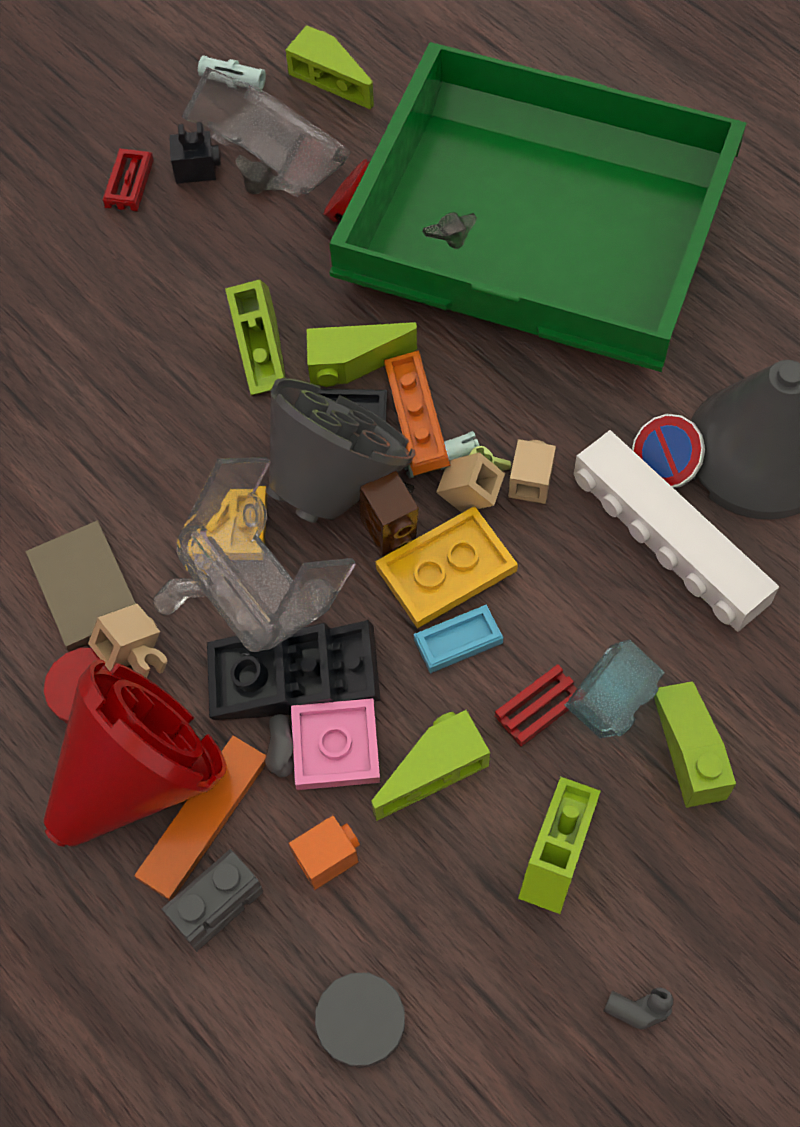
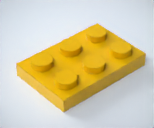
M475 506L375 561L377 571L417 629L517 572L518 568L517 562Z

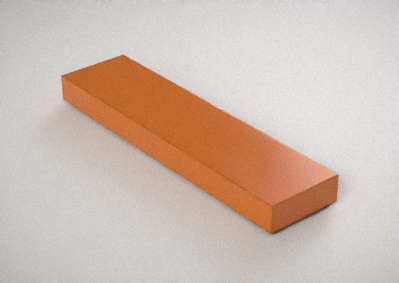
M419 350L384 360L401 431L409 440L406 449L410 452L412 448L416 452L415 457L410 463L413 476L451 466Z
M235 736L231 737L221 751L226 763L225 775L213 789L190 798L185 802L134 875L138 881L169 901L182 888L266 765L265 754Z

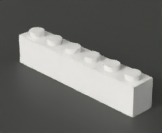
M611 430L576 456L573 475L578 485L587 492L591 491L601 501L603 508L609 515L618 517L628 527L630 534L636 541L645 543L656 554L658 561L663 567L673 570L682 578L686 588L694 596L704 599L712 607L715 616L722 623L730 624L739 632L771 605L779 586Z

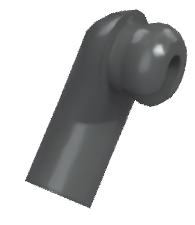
M278 714L270 718L269 721L270 740L265 764L270 773H275L276 776L284 778L289 776L294 770V760L291 758L293 743L289 718Z
M664 988L652 989L651 994L636 1001L612 990L603 1012L636 1029H646L665 1021L670 1016L674 999L672 994Z

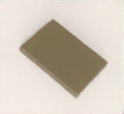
M98 520L25 551L68 652L89 643L98 617L136 604Z

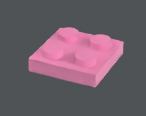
M373 698L291 706L296 790L380 783Z

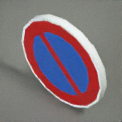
M664 414L652 418L641 427L634 439L632 450L671 487L678 488L693 479L701 468L705 454L703 435L695 423L681 415Z

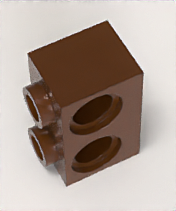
M397 471L360 486V519L382 556L416 539L419 508Z

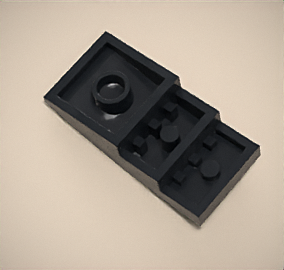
M369 620L330 628L326 623H320L290 631L285 630L280 625L207 642L209 718L212 720L260 718L278 714L291 715V706L372 698L374 702L380 701L374 626Z

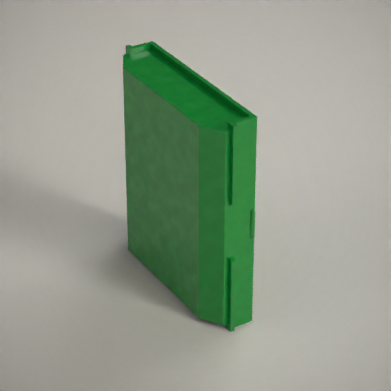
M430 42L329 243L332 263L329 275L333 278L444 310H452L532 333L544 339L662 372L674 328L735 157H738L747 122L609 88L606 85L567 75L562 76Z

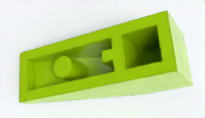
M306 25L286 49L288 74L371 110L374 106L373 81L334 36Z
M259 279L225 288L251 396L271 391L277 379L286 378L278 325L270 290Z
M416 322L307 329V360L310 383L324 387L347 384L385 366L384 360L416 351Z
M694 682L654 688L652 691L686 808L727 800L736 785V781L724 743Z
M467 710L458 714L454 712L446 713L433 722V726L427 729L372 799V810L376 821L489 767L490 751Z
M560 777L529 860L518 899L558 914L561 913L601 790Z

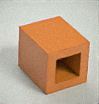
M334 815L289 842L293 857L314 890L358 863L355 848L360 846V843L351 827L347 823L340 826Z

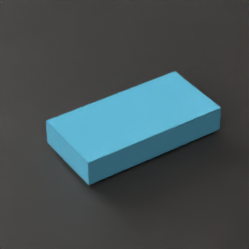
M486 604L415 633L414 642L429 673H433L503 644V636Z

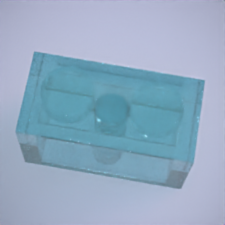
M630 639L612 644L564 706L599 738L621 736L634 724L636 718L633 715L640 705L648 703L655 696L659 689L656 684L665 672Z

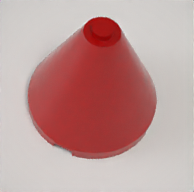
M95 660L78 680L44 816L47 837L53 843L62 847L66 845L72 847L80 845L210 791L226 773L225 759L210 734H206L200 740L189 725L195 717L176 699L151 680L119 663L111 671L101 669L106 663L104 660Z

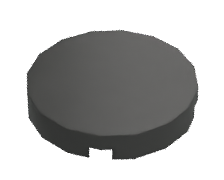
M350 973L336 979L322 993L315 1009V1029L322 1047L335 1061L351 1067H371L385 1061L398 1048L405 1029V1009L398 992L385 979L371 973Z

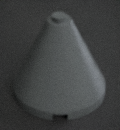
M782 360L716 392L700 405L691 419L702 433L705 444L703 464L693 480L699 479L702 485L710 492L709 498L726 510L749 518L781 519L800 513V363L793 360Z

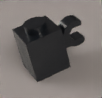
M197 122V131L193 133L186 132L184 125L179 124L178 134L169 135L170 158L176 184L216 180L215 166L221 165L219 145H212L210 131H204V126L201 122Z

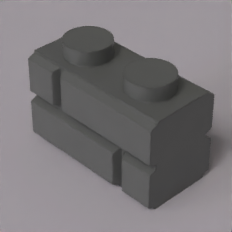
M229 849L167 903L162 910L197 952L245 909V904L250 905L264 891L256 876Z

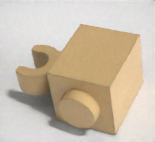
M138 603L97 618L88 644L100 660L106 662L104 665L109 671L117 663L124 666L131 665L134 671L147 678L150 671L148 664L152 665L159 674L164 671L167 664L166 656L161 651L154 649L160 630L157 628L154 620L147 616Z

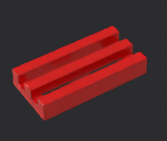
M119 149L103 197L105 208H112V205L115 204L120 210H125L126 206H130L131 211H138L154 161L152 152ZM132 158L124 177L121 193L116 195L127 159ZM140 160H142V161H141V164H140V167H139V170H138V173H137V169H138ZM135 176H136V180H135V183H134V186H133L131 195L129 196L130 191H131V188H132V185H133V182H134V179H135Z
M557 664L495 711V718L522 747L582 701L585 693L573 685L574 681L569 676L566 677L563 674V669ZM553 682H558L556 686L511 720L508 718ZM563 692H567L569 695L567 698L522 732L518 730L517 727Z

